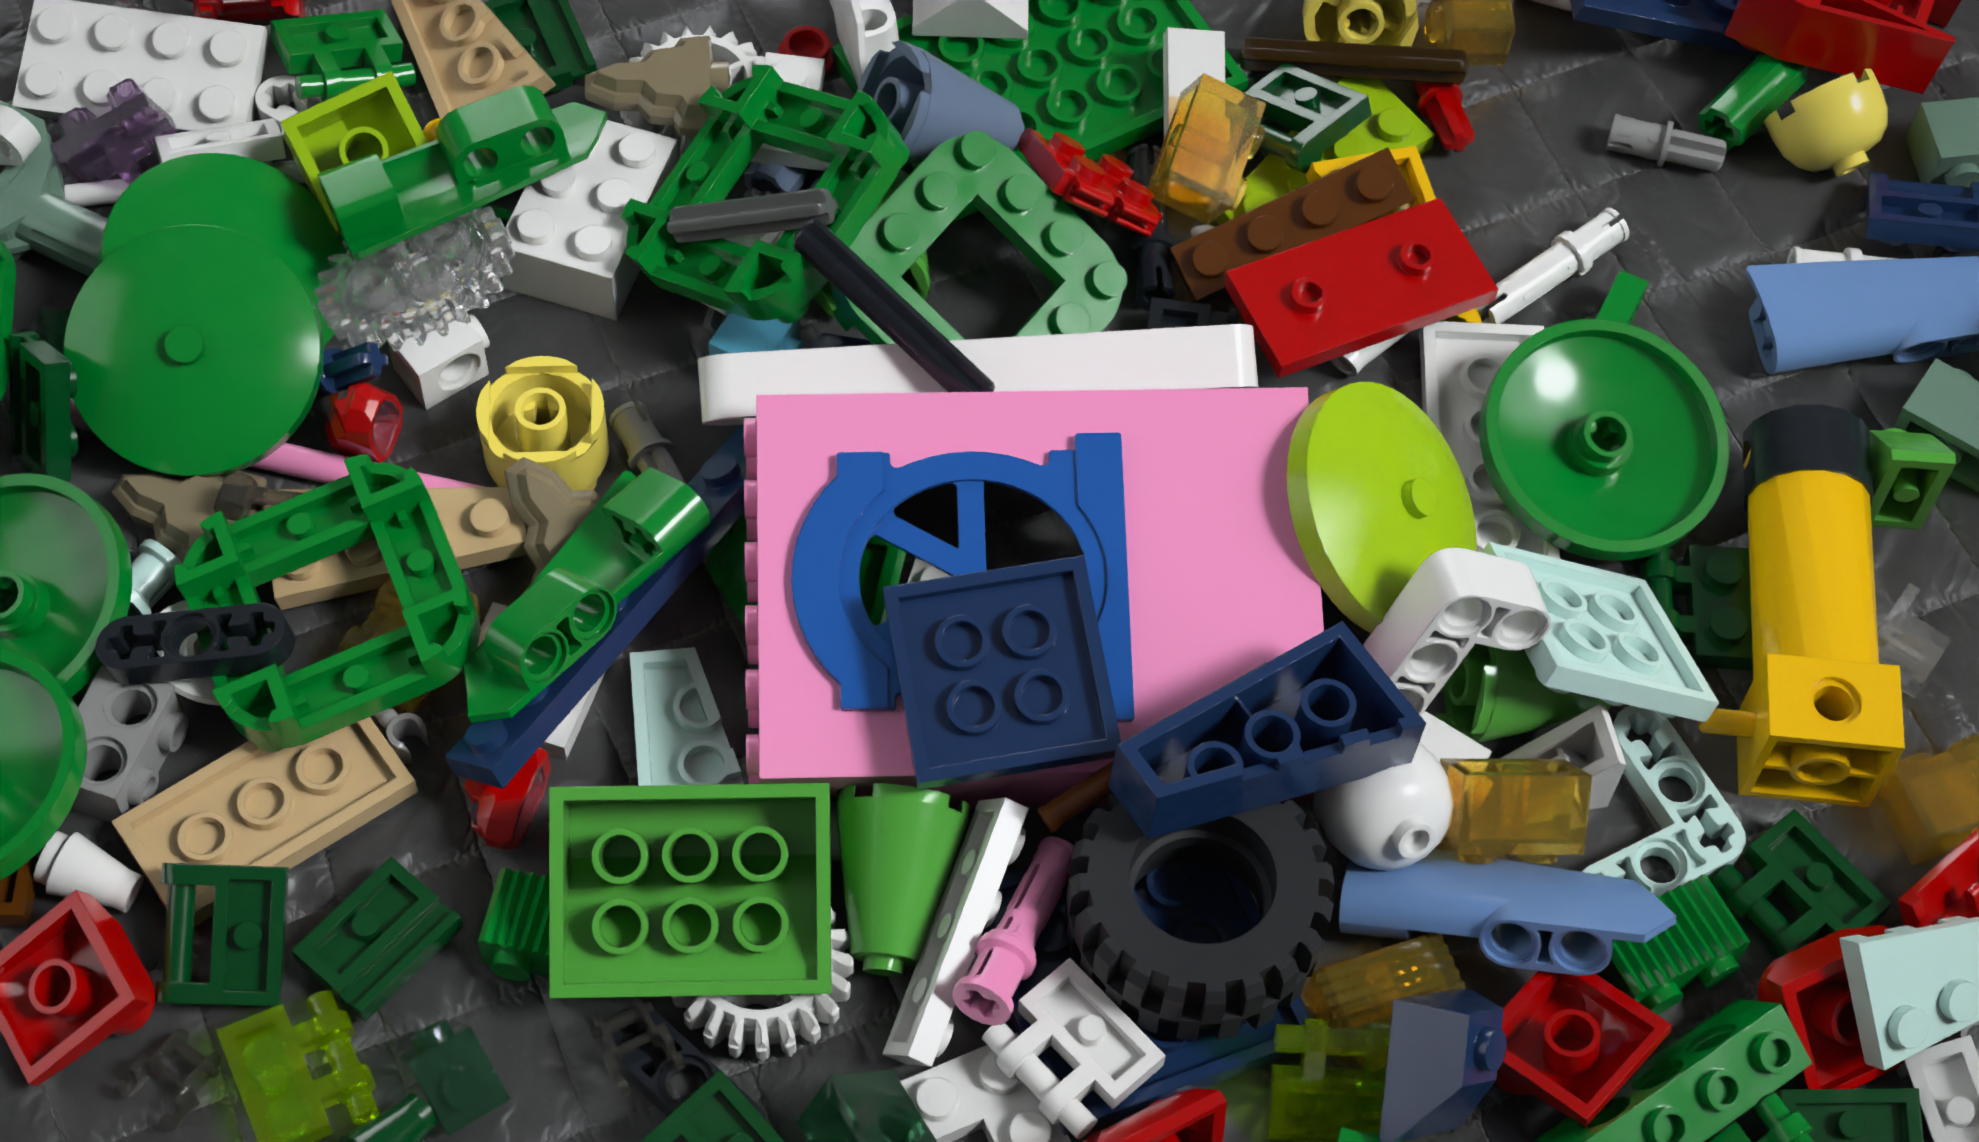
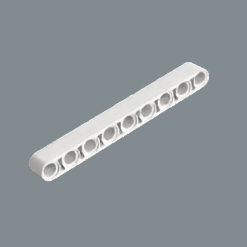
M1248 324L950 340L957 349L994 382V392L1259 388L1253 326ZM897 344L726 353L705 356L697 360L702 424L708 426L744 425V418H756V395L947 392Z

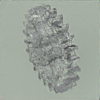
M479 207L358 260L353 258L345 241H343L342 244L347 252L345 254L329 256L327 260L332 269L318 274L322 286L315 289V294L319 300L317 306L329 329L333 330L336 338L339 341L347 338L351 347L364 342H374L380 348L388 341L393 351H398L408 338H414L416 344L421 346L424 344L429 332L435 330L439 335L445 337L449 332L448 324L456 320L464 324L471 322L467 311L472 307L488 308L490 303L485 294L504 290L505 287L500 277L510 275L513 272L509 260L515 257L511 246L512 241L501 218H496L491 207L483 210Z

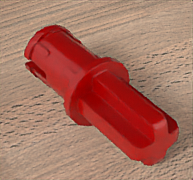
M1412 82L1419 95L1417 107L1423 117L1430 119L1443 149L1453 150L1455 153L1465 151L1466 145L1474 141L1475 132L1461 105L1463 94L1460 87L1456 84Z

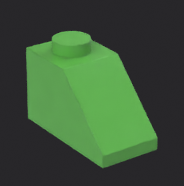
M1888 428L1880 431L1869 430L1873 482L1872 527L1920 530L1956 466L1955 453L1932 434L1909 433L1898 428Z

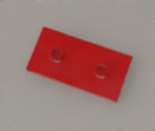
M1441 197L1228 270L1225 273L1223 282L1246 324L1253 326L1254 337L1278 378L1495 301L1499 290Z

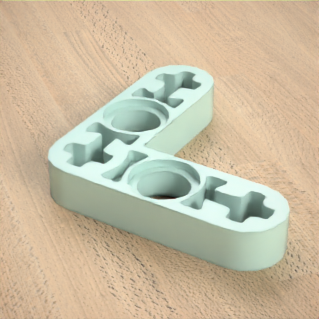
M1635 706L1625 707L1618 713L1613 723L1626 762L1623 774L1662 830L1588 866L1582 872L1624 878L1625 876V879L1637 881L1655 896H1661L1666 891H1672L1677 886L1684 885L1689 880H1695L1702 874L1706 875L1711 881L1726 865L1731 864L1734 867L1746 844L1743 826L1669 720L1653 710ZM1631 728L1638 735L1648 732L1652 736L1648 747L1642 740L1630 742L1627 739ZM1651 758H1653L1656 764L1648 770L1647 766ZM1668 776L1681 778L1690 786L1693 798L1682 803L1673 802L1661 793L1658 781ZM1700 809H1704L1705 812L1699 821L1695 815ZM1704 833L1710 839L1721 837L1726 842L1721 852L1715 845L1704 848L1700 844ZM1649 856H1659L1666 859L1673 866L1675 879L1667 883H1656L1648 879L1642 872L1640 861Z

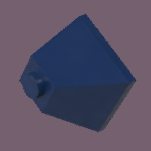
M1463 988L1393 1000L1379 1141L1402 1142L1457 1129L1462 1126L1496 1081L1497 1070L1503 1063L1506 1053V1036L1502 1030L1503 1008L1477 992Z

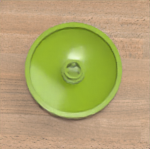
M1374 382L1350 383L1319 396L1304 410L1293 431L1287 458V493L1294 529L1304 557L1321 588L1345 616L1362 629L1372 633L1376 626L1383 622L1386 612L1419 566L1430 555L1451 547L1477 551L1476 526L1469 492L1460 467L1449 445L1435 424L1413 401L1393 388Z

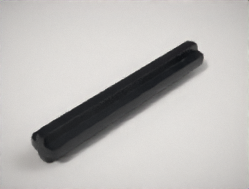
M812 219L800 228L794 237V249L802 254L812 266L947 392H994L995 384L826 225L818 219Z

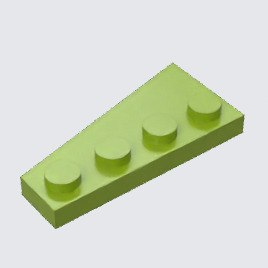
M1341 78L1338 82L1340 85L1368 95L1372 115L1350 131L1344 138L1338 140L1322 153L1321 161L1378 152L1387 147L1390 150L1416 145L1420 155L1432 149L1435 134L1380 80ZM1291 130L1288 135L1295 137L1299 132ZM1269 153L1218 206L1216 221L1219 224L1225 223L1309 184L1306 175L1288 167L1285 159Z

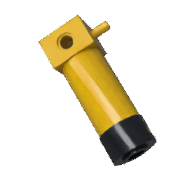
M1822 404L1793 405L1772 410L1753 420L1743 432L1744 509L1748 513L1753 682L1738 710L1715 708L1706 722L1698 721V729L1701 733L1737 736L1738 795L1869 808L1905 749L1900 666L1879 664L1871 524L1873 482L1870 431L1861 418L1845 409Z

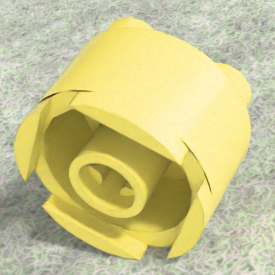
M533 356L517 360L506 366V374L498 378L492 385L489 380L478 397L476 418L485 464L497 487H507L504 471L519 459L525 457L556 471L573 491L594 490L597 485V479L604 470L608 460L609 439L602 392L593 378L591 382L586 376L578 372L577 365L566 359L552 356Z

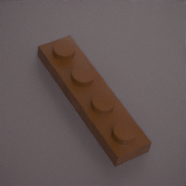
M1387 147L1170 247V256L1193 302L1203 304L1228 292L1223 284L1226 271L1413 207L1415 198Z

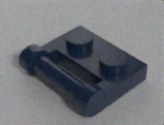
M1868 173L1864 199L1867 239H1877L1893 246H1903L1909 243L1936 245L1952 252H1965L1971 249L1979 250V182H1971L1970 187L1891 180L1888 179L1887 173Z

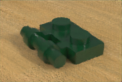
M1688 545L1683 557L1684 566H1678L1670 560L1669 548L1644 557V562L1639 565V579L1647 582L1684 644L1689 645L1690 655L1697 667L1753 670L1749 548ZM1672 594L1686 595L1687 615H1680L1673 609Z
M1793 809L1748 846L1743 858L1758 872L1755 876L1747 880L1731 864H1728L1711 881L1729 899L1726 903L1728 909L1739 920L1747 917L1772 942L1769 950L1777 958L1810 944V941L1819 933L1825 937L1845 928L1870 927L1885 915L1892 904L1796 809ZM1775 890L1802 915L1793 924L1766 899Z

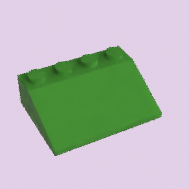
M829 783L549 787V998L832 994Z

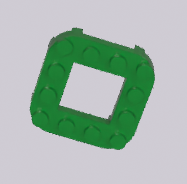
M753 65L752 77L733 84L722 93L712 85L697 101L709 118L651 202L647 204L630 198L621 215V219L629 226L626 238L627 250L625 253L656 286L748 319L758 321L778 319L781 323L789 324L799 320L806 313L809 301L827 282V279L802 254L794 249V237L800 229L785 231L776 245L756 240L752 248L726 239L678 243L673 234L668 233L667 222L670 221V211L676 206L723 201L739 177L744 173L761 145L767 144L830 163L814 189L826 188L829 190L832 198L836 199L838 209L835 210L834 222L827 227L850 247L892 185L900 168L907 162L910 151L898 130L875 100L867 93L858 90L853 99L850 100L783 81L772 66Z
M979 130L951 138L934 149L869 217L849 247L949 341L965 339L901 276L970 202L1055 285L1049 291V296L1012 337L1102 332L1114 318L1121 302L1122 292L1127 286V274L1124 268L1118 264L1108 245L1056 193L1052 192L1049 186L1010 148ZM831 283L832 295L837 307L833 314L846 332L855 326L874 345L896 344Z
M369 454L344 459L349 473L347 476L231 524L228 523L222 511L209 516L199 523L204 533L191 546L184 558L183 564L175 565L176 586L185 598L189 610L261 603L255 588L256 586L364 541L376 538L403 608L401 611L407 625L286 675L283 664L279 667L273 664L253 673L212 677L215 689L212 692L216 700L240 734L255 743L261 751L273 753L283 748L309 743L432 691L451 681L459 673H464L463 664L477 649L480 638V619L438 511L421 477L412 467L407 470L390 463H373ZM262 629L259 639L250 641L252 646L261 645L263 635L271 633L270 629ZM204 631L197 632L202 650L204 651L212 640V634ZM231 631L227 632L228 637H235Z

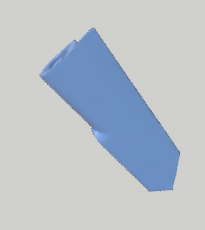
M1979 256L1747 266L1744 272L1757 295L1749 309V320L1761 362L1766 372L1771 375L1892 354L1893 360L1896 363H1913L1979 351Z
M1433 849L1425 858L1409 867L1392 871L1359 866L1352 860H1349L1343 880L1339 909V930L1341 933L1409 940L1412 930L1479 938L1480 948L1485 956L1498 965L1578 976L1593 975L1601 972L1609 965L1614 940L1645 943L1676 924V915L1654 894L1635 880Z

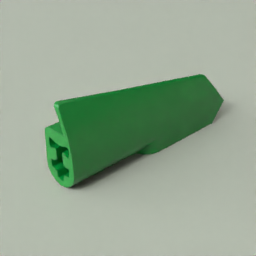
M527 85L513 87L447 113L440 120L437 127V140L382 160L379 159L376 153L318 173L317 177L334 221L353 258L358 260L446 223L588 159L608 117L605 111L577 102H571L551 110L541 90Z
M648 467L638 477L631 471L621 473L525 592L493 620L485 634V639L463 664L467 689L468 718L471 723L512 718L606 635L615 621L617 605L710 525V512L703 500L693 489L682 481L652 467Z

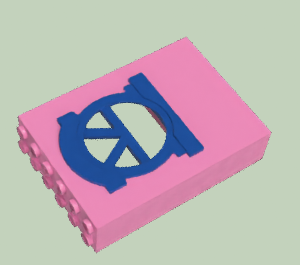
M1308 387L756 395V418H744V456L746 457L747 480H744V510L747 541H758L745 542L747 601L758 602V605H745V640L748 665H759V669H746L745 675L748 728H759V734H746L748 784L829 783L830 802H836L838 790L848 785L856 784L854 797L872 796L874 783L917 787L888 622L885 621L880 625H874L867 615L860 593V564L868 540L876 536L950 576L986 571L984 483L1011 487L1038 499L1051 508L1065 522L1075 536L1085 557L1121 742L1247 674L1263 662H1269L1323 632L1321 586L1312 573L1298 542L1287 493L1289 446L1296 424L1304 410L1309 406ZM946 484L955 485L957 488L958 548L898 518L894 514V509L902 502L925 490ZM1114 758L927 789L949 794V808L957 809L962 801L968 803L970 808H976L980 800L1005 797L1025 807H1042L1113 761ZM1315 792L1289 800L1294 802L1314 801ZM1107 797L1094 806H1106Z

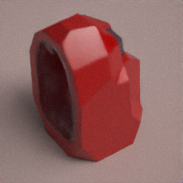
M357 383L356 385L349 386L348 390L339 391L329 396L330 405L326 414L328 418L325 431L330 445L339 455L353 457L369 454L372 462L382 463L392 455L402 429L403 406L396 395L368 383Z
M541 747L537 749L503 789L470 779L466 780L464 789L473 804L470 813L472 819L471 827L486 842L487 846L502 850H514L519 847L527 835L544 796L551 769L549 755Z

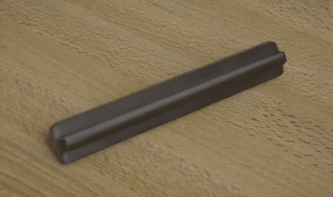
M1247 37L1243 39L1239 55L1241 69L1246 72L1271 73L1285 62L1318 76L1456 85L1465 82L1469 68L1468 53L1463 49Z

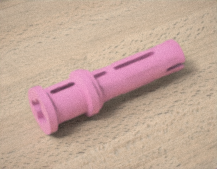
M1050 836L1040 841L1033 860L1009 902L1002 920L996 929H991L980 937L975 950L977 955L975 964L968 976H964L957 981L952 992L955 1005L971 1019L993 1026L1002 1025L1009 1020L1014 1008L1012 997L1020 981L1030 977L1036 967L1037 959L1034 949L1041 932L1045 929L1069 880L1074 845L1067 840Z

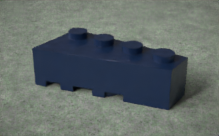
M1342 621L1117 744L1108 787L1147 839L1366 778L1391 767L1412 763L1426 722Z

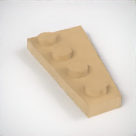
M391 0L440 118H443L447 113L456 108L513 87L523 85L534 86L544 94L556 86L554 81L482 0Z
M508 487L426 488L438 511L461 570L527 555L523 549L527 525L512 507ZM313 489L261 490L263 509L265 510ZM375 537L272 580L274 599L281 610L393 585Z

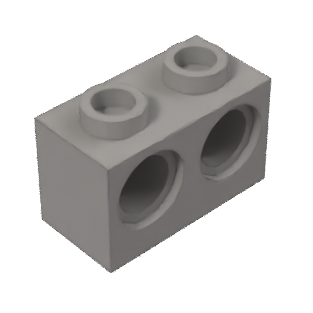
M102 664L78 707L86 731L87 758L84 777L71 809L112 823V820L155 796L159 783L158 772L169 751L176 752L182 745L189 721L179 694L175 692V687L164 682L136 685L122 684L114 680ZM141 714L148 715L147 718L140 723L134 725H125V723L134 716ZM119 770L115 776L108 780L95 781L105 771Z

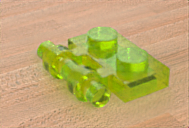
M325 990L311 995L306 1000V1005L312 1019L293 1027L282 1003L216 1030L258 1142H314L333 1134L324 1109L338 1103L346 1104L354 1124L366 1123L379 1114V1109L372 1094L376 1089V1082L370 1067L367 1064H360L351 1041L355 1035L354 1027L348 1013L338 1009L331 991ZM317 1049L324 1050L333 1073L313 1081L303 1055Z
M1304 1019L1303 1025L1276 1024L1274 1036L1275 1052L1301 1053L1300 1066L1272 1064L1266 1122L1268 1139L1336 1142L1341 1127L1380 1135L1390 1024L1367 1022L1366 1029L1327 1027V1021L1322 1019ZM1326 1055L1364 1057L1363 1069L1325 1067Z

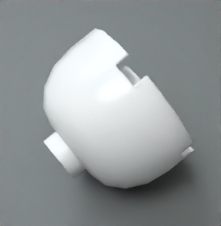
M1419 742L1412 763L1391 767L1366 778L1316 791L1313 813L1330 843L1355 864L1371 869L1392 871L1409 867L1425 858L1442 842L1452 822L1454 807L1453 791L1441 763Z

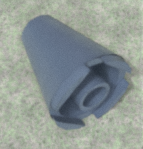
M903 41L892 42L895 48L890 52L879 50L871 58L861 76L857 91L860 90L870 95L898 130L910 151L906 163H920L943 142L957 136L966 135L975 130L987 133L992 139L1003 143L1012 151L1018 148V141L1024 131V123L1019 108L1014 103L914 44Z

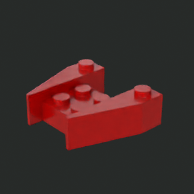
M1739 0L1724 35L1739 41L1742 46L1749 50L1763 52L1779 60L1841 75L1854 73L1858 79H1861L1865 69L1871 68L1879 84L1923 94L1956 39L1927 25V20L1945 28L1962 0Z

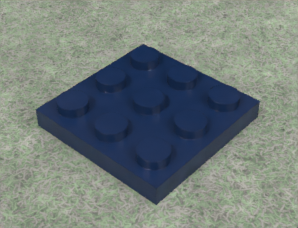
M1084 555L883 587L884 606L917 790L1114 758L1117 744L1121 743Z

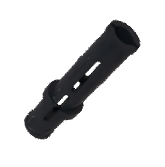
M1147 144L1131 148L1126 156L1127 165L1134 171L1131 179L1140 183L1154 194L1151 202L1163 215L1150 237L1146 238L1133 232L1130 243H1128V257L1135 264L1136 300L1143 307H1148L1149 305L1148 291L1152 290L1153 297L1174 300L1175 297L1172 283L1170 247L1176 244L1173 236L1168 231L1163 165L1164 153L1161 148L1153 145L1151 148L1152 162L1148 163Z

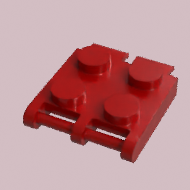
M1030 128L1022 132L1018 141V149L1052 192L1063 196L1070 204L1099 217H1108L1111 222L1146 238L1152 235L1163 215L1151 202L1154 194L1140 183L1131 179L1134 171L1128 165L1108 154H1103L1099 162L1093 161L1086 157L1084 154L1086 149L1079 142L1060 132H1055L1051 140L1045 139L1039 132Z

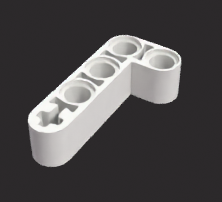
M1451 547L1433 553L1419 566L1384 615L1383 622L1376 626L1363 646L1421 716L1475 643L1504 650L1518 651L1530 648L1547 636L1551 628V618L1533 573L1526 564L1465 548Z

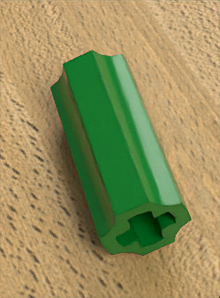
M1762 52L1698 114L1699 129L1708 137L1724 140L1727 152L1734 146L1742 145L1764 123V120L1771 113L1783 105L1808 80V66L1779 60Z

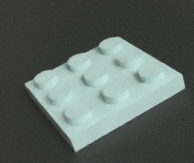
M1493 542L1487 543L1482 553L1519 561L1526 564L1533 573L1551 618V628L1547 636L1539 643L1524 650L1536 670V677L1545 687L1560 694L1573 692L1599 698L1613 706L1626 704L1653 710L1667 718L1679 716L1701 722L1708 720L1719 704V701L1645 580Z

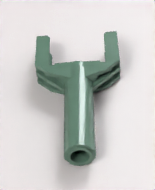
M0 100V105L10 107L28 119L41 136V142L22 165H7L0 174V239L10 250L14 261L32 250L89 277L98 267L99 244L108 219L65 199L63 191L64 181L56 148L53 147L52 138L47 131L45 121Z

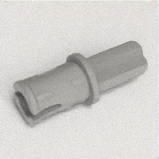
M1615 113L1606 150L1657 161L1656 166L1659 167L1663 166L1664 161L1715 172L1723 165L1727 146L1726 142L1722 139L1673 129V121H1667L1666 125Z
M629 401L616 408L611 414L609 422L629 456L627 462L630 471L634 475L639 476L648 467H652L686 484L673 461L676 454L673 443L669 439L663 438L659 433L646 405L638 401L637 405L634 401Z

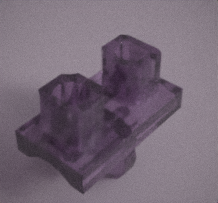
M126 78L109 88L106 96L112 108L111 111L97 118L87 107H75L58 117L61 139L51 144L53 153L60 163L65 162L84 182H89L96 177L100 181H104L118 173L130 185L143 174L138 161L154 152L152 148L156 144L154 137L177 132L172 117L158 106L133 79Z

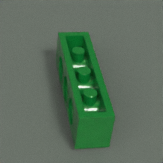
M1735 999L1641 1065L1587 1126L1567 1117L1533 1142H1704L1813 1063L1781 1003Z

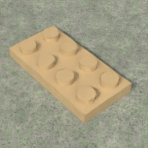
M368 717L309 743L283 748L273 753L261 751L255 743L249 740L112 820V824L167 909L168 884H161L162 863L282 866L291 869L416 794L418 789L415 779L371 717ZM196 885L194 927L213 916L215 886Z

